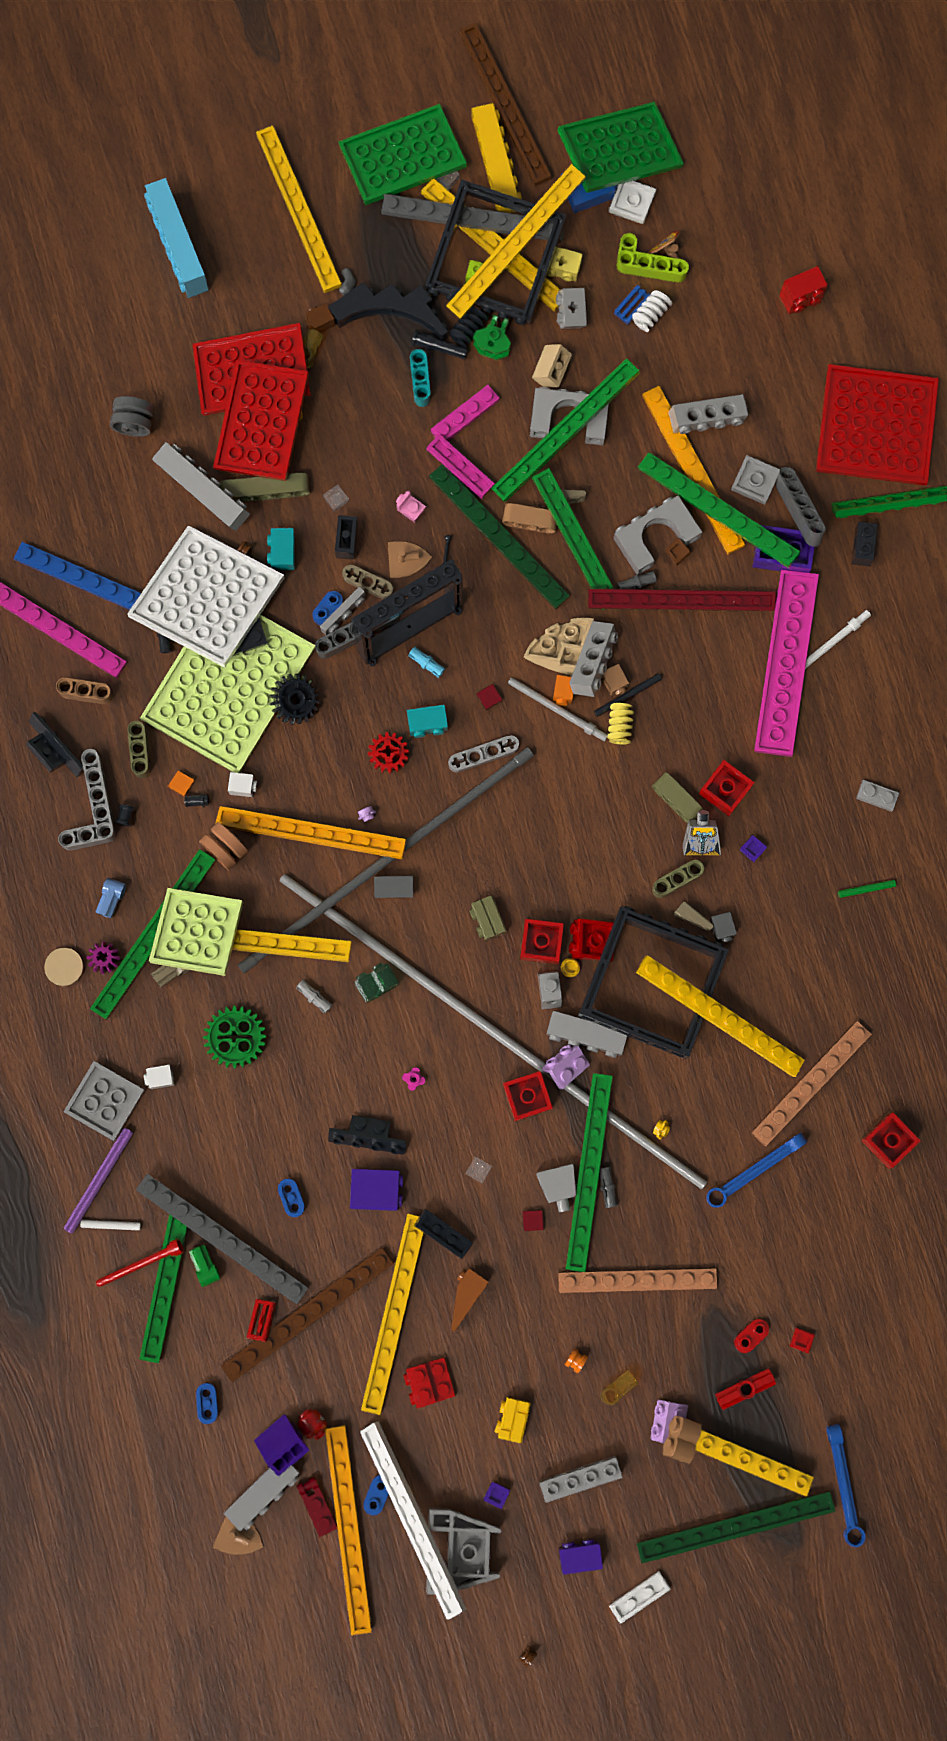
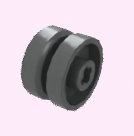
M122 396L115 398L112 407L114 414L111 415L110 428L124 435L135 437L148 436L151 432L152 424L150 419L153 418L154 406L146 400L135 397Z

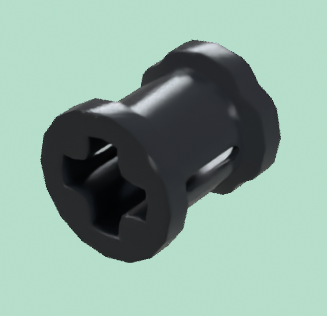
M119 804L120 812L118 819L115 820V824L132 827L131 818L136 808Z

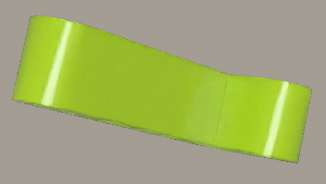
M626 233L622 236L617 259L618 271L625 274L672 282H683L686 279L689 265L685 260L636 252V236L631 233ZM625 243H630V244H632V246H631V247H627V246H625L624 244H625ZM622 260H628L629 263H628V264H624V263H622L621 261H622ZM640 263H645V264H647L648 266L642 267V266L639 265V264H640ZM658 266H663L666 269L660 270Z

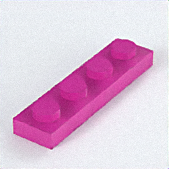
M489 385L485 386L431 428V433L435 437L440 434L446 441H449L498 403L500 398Z
M440 434L427 446V451L481 499L494 486V483Z

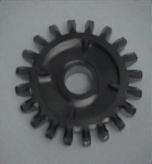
M296 673L294 677L292 674H287V678L285 676L280 677L281 682L275 681L277 688L271 687V691L275 693L269 695V698H274V702H270L269 705H275L272 712H279L276 716L277 719L283 717V723H287L289 720L290 725H294L295 721L297 724H302V720L304 722L309 721L308 716L314 717L312 711L318 710L314 704L320 703L319 700H315V697L320 694L314 693L317 686H310L312 684L311 679L306 681L305 675L300 678V675ZM293 694H295L298 698L296 704H293L291 701V696Z

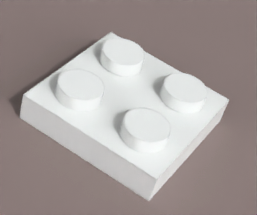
M635 181L619 184L609 212L643 224L656 189Z

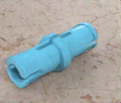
M416 646L408 655L418 662L421 668L427 669L437 678H440L446 669L435 662L432 656L424 654Z

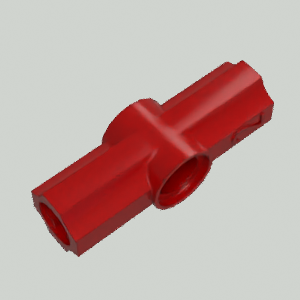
M767 1368L745 1380H740L736 1384L716 1393L715 1396L721 1409L724 1410L776 1385L771 1371ZM743 1384H749L750 1392L746 1395L741 1393V1386Z

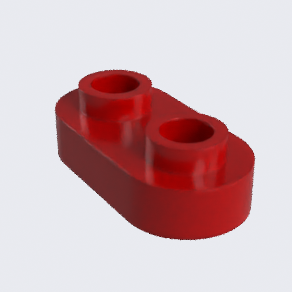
M761 1319L751 1321L735 1337V1348L742 1353L752 1351L768 1335V1324ZM759 1325L763 1329L761 1333L756 1332V1327ZM743 1339L748 1341L746 1347H743L741 1344Z

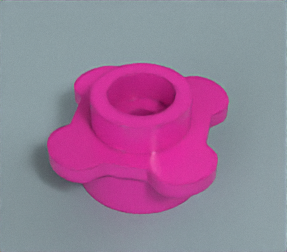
M416 1067L408 1074L405 1073L402 1076L403 1081L407 1082L408 1089L411 1091L425 1083V1078L420 1075V1070Z

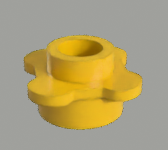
M659 1120L656 1124L653 1134L657 1135L660 1140L668 1135L670 1131L669 1122L667 1120Z

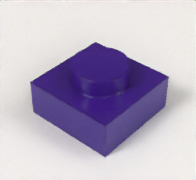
M752 835L740 848V851L754 863L767 847Z
M492 1481L483 1500L502 1509L510 1490Z

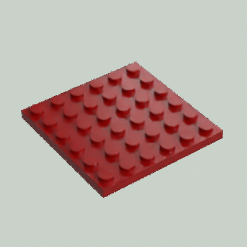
M828 364L816 472L926 486L929 476L939 378Z

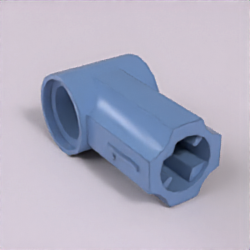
M108 877L103 885L102 897L96 913L112 919L118 901L122 899L125 893L126 884Z

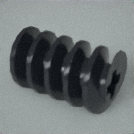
M471 307L463 318L459 319L458 323L454 325V329L449 331L450 337L457 345L467 348L464 342L471 343L469 336L473 338L475 335L473 331L480 330L477 325L483 327L484 323L482 320L488 321L489 318L478 308Z

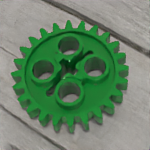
M233 1006L232 1011L225 1007V1013L218 1010L219 1016L212 1015L214 1021H207L211 1027L210 1029H204L208 1033L207 1036L203 1037V1039L208 1040L204 1047L211 1048L207 1054L214 1053L212 1060L215 1061L219 1058L218 1064L220 1066L226 1062V1068H229L230 1064H233L234 1069L237 1068L238 1064L244 1068V1062L247 1061L251 1065V1058L258 1060L256 1053H263L259 1048L260 1046H266L265 1043L261 1042V1039L267 1038L266 1035L261 1034L266 1028L259 1027L263 1022L262 1020L255 1021L258 1015L250 1016L252 1012L250 1009L244 1013L243 1006L239 1011H237L236 1006ZM245 1022L249 1023V1030L241 1032L240 1025ZM223 1023L230 1024V1030L226 1033L220 1031ZM235 1032L238 1036L252 1035L251 1039L237 1038L236 1042L232 1039H218V1036H234ZM224 1042L230 1044V1049L227 1052H221L220 1046ZM243 1042L250 1044V1048L246 1052L240 1051V1045Z

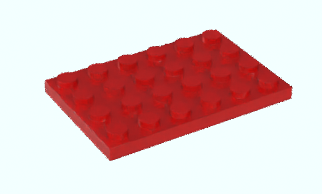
M300 323L192 344L201 414L203 416L225 412L236 360L308 371ZM309 378L305 397L311 396Z
M236 360L213 466L215 470L287 481L309 378L308 371Z

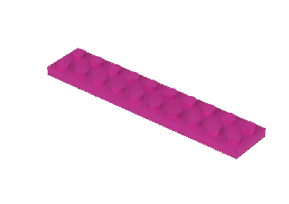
M781 570L754 752L792 757L819 574Z

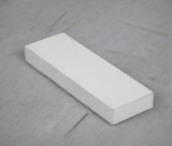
M658 1571L611 1603L609 1607L621 1624L669 1591L670 1587Z

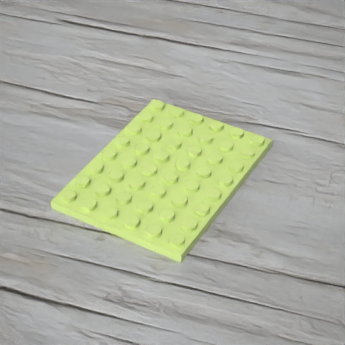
M262 615L258 618L268 643L266 646L232 656L225 668L184 646L140 717L147 724L234 773L241 772L276 712H272L275 705H269L270 702H274V698H269V695L275 693L271 691V687L277 688L275 681L281 682L280 677L282 676L287 678V674H292L293 677L296 673L300 674L315 650L314 644Z

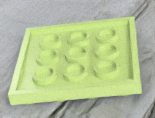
M167 888L149 962L226 976L243 901Z

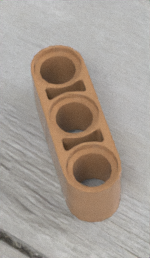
M512 503L505 505L502 520L504 525L543 533L556 532L557 524L549 510Z
M61 678L56 683L58 693L65 699L98 704H108L113 699L111 689L104 683L71 678ZM64 685H70L68 691H62ZM85 687L89 688V691H88L87 694H85V695L80 694V691H81L83 688H85ZM101 691H108L105 697H99Z

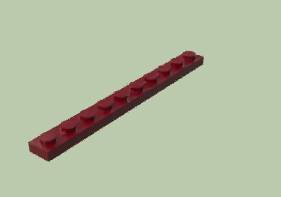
M588 589V609L775 611L776 592Z

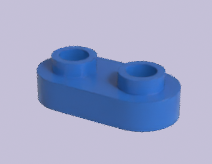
M336 591L328 592L314 609L313 620L317 625L321 626L343 603L340 593ZM336 598L337 600L336 602L332 603L330 602V599ZM324 612L325 616L319 617V613Z
M291 1179L282 1180L278 1185V1193L285 1212L290 1217H299L303 1214L305 1205L298 1186ZM287 1185H290L292 1187V1190L289 1193L285 1192V1187ZM293 1204L298 1205L299 1208L297 1211H293L291 1209V1206Z
M204 1383L196 1390L197 1415L202 1423L211 1424L218 1417L217 1391L214 1385ZM205 1389L210 1391L209 1397L204 1396L203 1391ZM206 1410H210L212 1412L211 1417L205 1416Z
M377 1475L372 1480L364 1500L363 1507L369 1515H377L382 1511L389 1494L386 1486L384 1489H378L377 1487L379 1482H383L380 1475ZM370 1502H376L377 1507L375 1509H372L370 1507Z

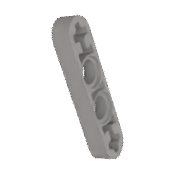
M506 736L454 754L449 758V768L456 773L514 754L519 748V741L515 736ZM508 741L515 743L513 747L514 749L506 747L503 749L504 753H501V747L499 743H502V747L506 746L508 744ZM495 746L498 749V753L495 756H491L488 754L487 749ZM473 752L478 753L480 760L472 762L469 758L470 754ZM466 755L469 765H465V762H462L459 768L456 765L452 766L454 759L462 761L464 760L463 756Z

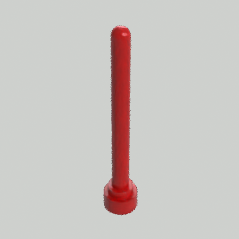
M177 1238L169 1242L167 1248L98 1279L96 1285L102 1287L164 1257L183 1254V1245Z

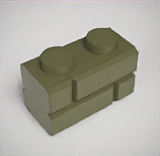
M493 896L471 904L472 909L469 912L472 920H477L479 927H476L480 938L484 937V940L488 941L507 933Z

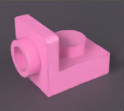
M408 490L405 494L402 493L396 500L397 510L414 523L426 510V506L412 497L411 492Z

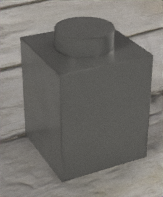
M728 912L710 918L716 942L720 940L722 943L732 941V937H735L737 933L731 913Z

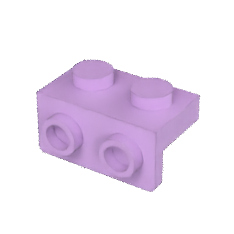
M566 1045L560 1049V1052L555 1057L550 1058L546 1062L542 1070L550 1073L558 1088L563 1089L590 1064L578 1046Z
M657 1400L654 1423L651 1429V1440L664 1443L669 1436V1424L673 1417L686 1418L688 1405Z

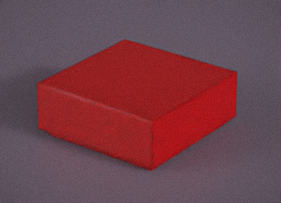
M795 1327L789 1347L809 1354L815 1334Z

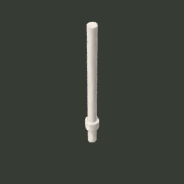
M866 610L857 618L851 619L845 628L807 657L805 669L850 632L856 631L861 627L860 624L871 616L870 612Z

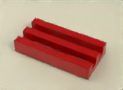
M256 1299L246 1336L247 1339L267 1342L276 1307L275 1302ZM262 1304L263 1307L259 1318L256 1335H253L260 1305ZM268 1306H269L268 1313H267V1317H266V1321H265V1325H264V1329H263V1333H262V1336H261V1332H262V1328H263V1324H264V1320H265L267 1308H268Z

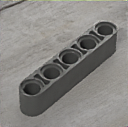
M783 467L779 470L776 488L806 543L813 547L819 546L823 540L826 529L795 471L792 468Z
M400 615L372 631V636L398 623ZM352 622L317 640L315 648L320 658L327 659L355 645ZM340 636L346 638L343 643H338L336 639ZM322 645L329 646V649L325 652L319 650Z

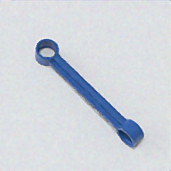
M802 1132L792 1137L721 1188L710 1189L706 1195L707 1203L714 1208L723 1206L727 1197L805 1145L808 1141ZM712 1191H719L723 1194L724 1199L721 1204L714 1205L711 1203L709 1197Z
M839 1424L826 1426L827 1436L832 1449L846 1522L843 1537L850 1546L859 1547L865 1542V1533L858 1526L843 1449L842 1431ZM852 1529H858L861 1533V1539L857 1543L848 1541V1533Z

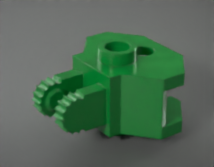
M497 315L493 316L487 328L476 331L473 337V345L478 353L494 360L508 357L511 349V342L505 335L509 319L505 318L502 322V327L498 328L495 327L498 322Z

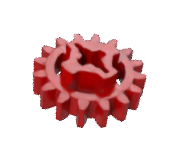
M388 732L385 733V737L378 734L379 740L373 738L372 742L374 745H369V749L372 752H368V757H373L369 760L370 764L376 763L374 769L377 770L380 767L381 773L388 770V773L391 774L392 769L399 772L398 766L404 768L405 764L403 761H408V757L405 755L409 754V750L404 749L407 747V743H401L403 738L399 737L397 739L396 733H393L392 737L389 736ZM384 742V745L381 748H378V746ZM391 742L396 743L399 747L393 746ZM386 750L391 752L389 757L386 755ZM396 758H399V760L393 764V761ZM378 759H382L383 761H385L386 765L381 763Z

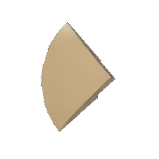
M575 618L571 619L570 623L552 625L545 630V634L538 640L535 638L525 652L524 658L542 667L572 676L594 619Z

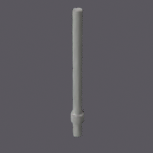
M513 677L510 678L508 684L581 727L585 733L590 736L594 735L604 742L607 739V734L597 729L596 725L591 722H585Z

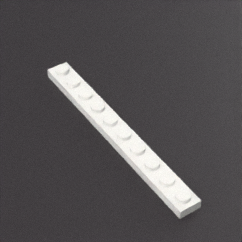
M375 1422L360 1431L444 1614L447 1620L467 1609L379 1422Z

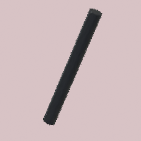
M657 673L596 709L594 714L598 718L611 710V704L625 702L662 680L661 676Z

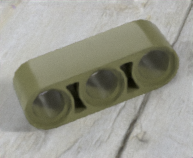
M133 721L128 726L131 769L138 778H146L151 771L147 730L142 722ZM135 728H142V732L140 734H133ZM137 746L144 747L141 753H135ZM140 764H144V771L137 772V766Z
M666 772L651 785L653 790L687 824L689 820H696L698 811L703 810Z
M692 860L659 878L652 887L653 895L657 898H664L697 880L704 871L703 864L698 860ZM697 866L699 868V873H691L690 867ZM680 875L683 882L680 884L675 883L673 876ZM663 884L666 887V892H658L656 886Z

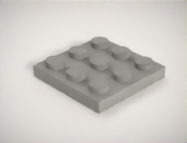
M93 1061L65 1108L64 1113L115 1141L145 1090Z

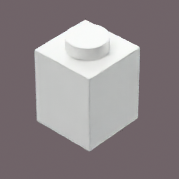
M230 772L229 794L252 797L253 792L257 791V781H255L254 776Z
M171 1065L146 1069L147 1074H144L145 1085H149L150 1089L175 1085Z

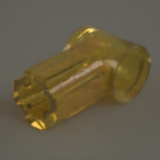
M313 329L308 330L304 339L305 354L309 356V359L306 360L307 368L313 366L314 358L324 338L321 333Z
M626 1370L610 1385L602 1389L600 1399L604 1404L615 1405L639 1383ZM608 1390H612L615 1394V1398L611 1402H608L605 1398Z

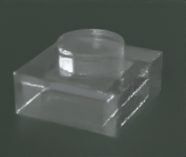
M453 172L435 180L444 188L450 190L459 180L460 174Z
M339 485L323 494V498L334 512L349 502V498Z
M475 1157L465 1174L482 1184L492 1166Z

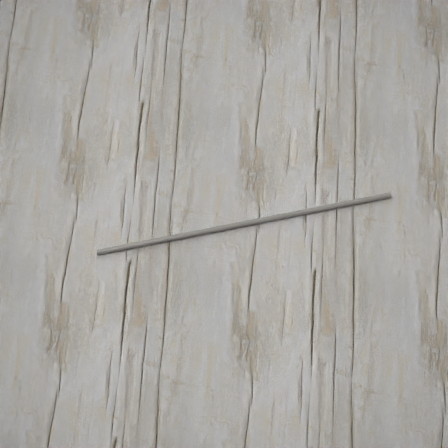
M283 874L279 881L314 907L323 902L287 874ZM331 907L324 912L326 916L554 1081L550 1073L542 1070L546 1063ZM572 1082L563 1088L585 1105H589L590 1096ZM608 1109L606 1119L608 1122L700 1189L704 1188L707 1183L706 1180Z

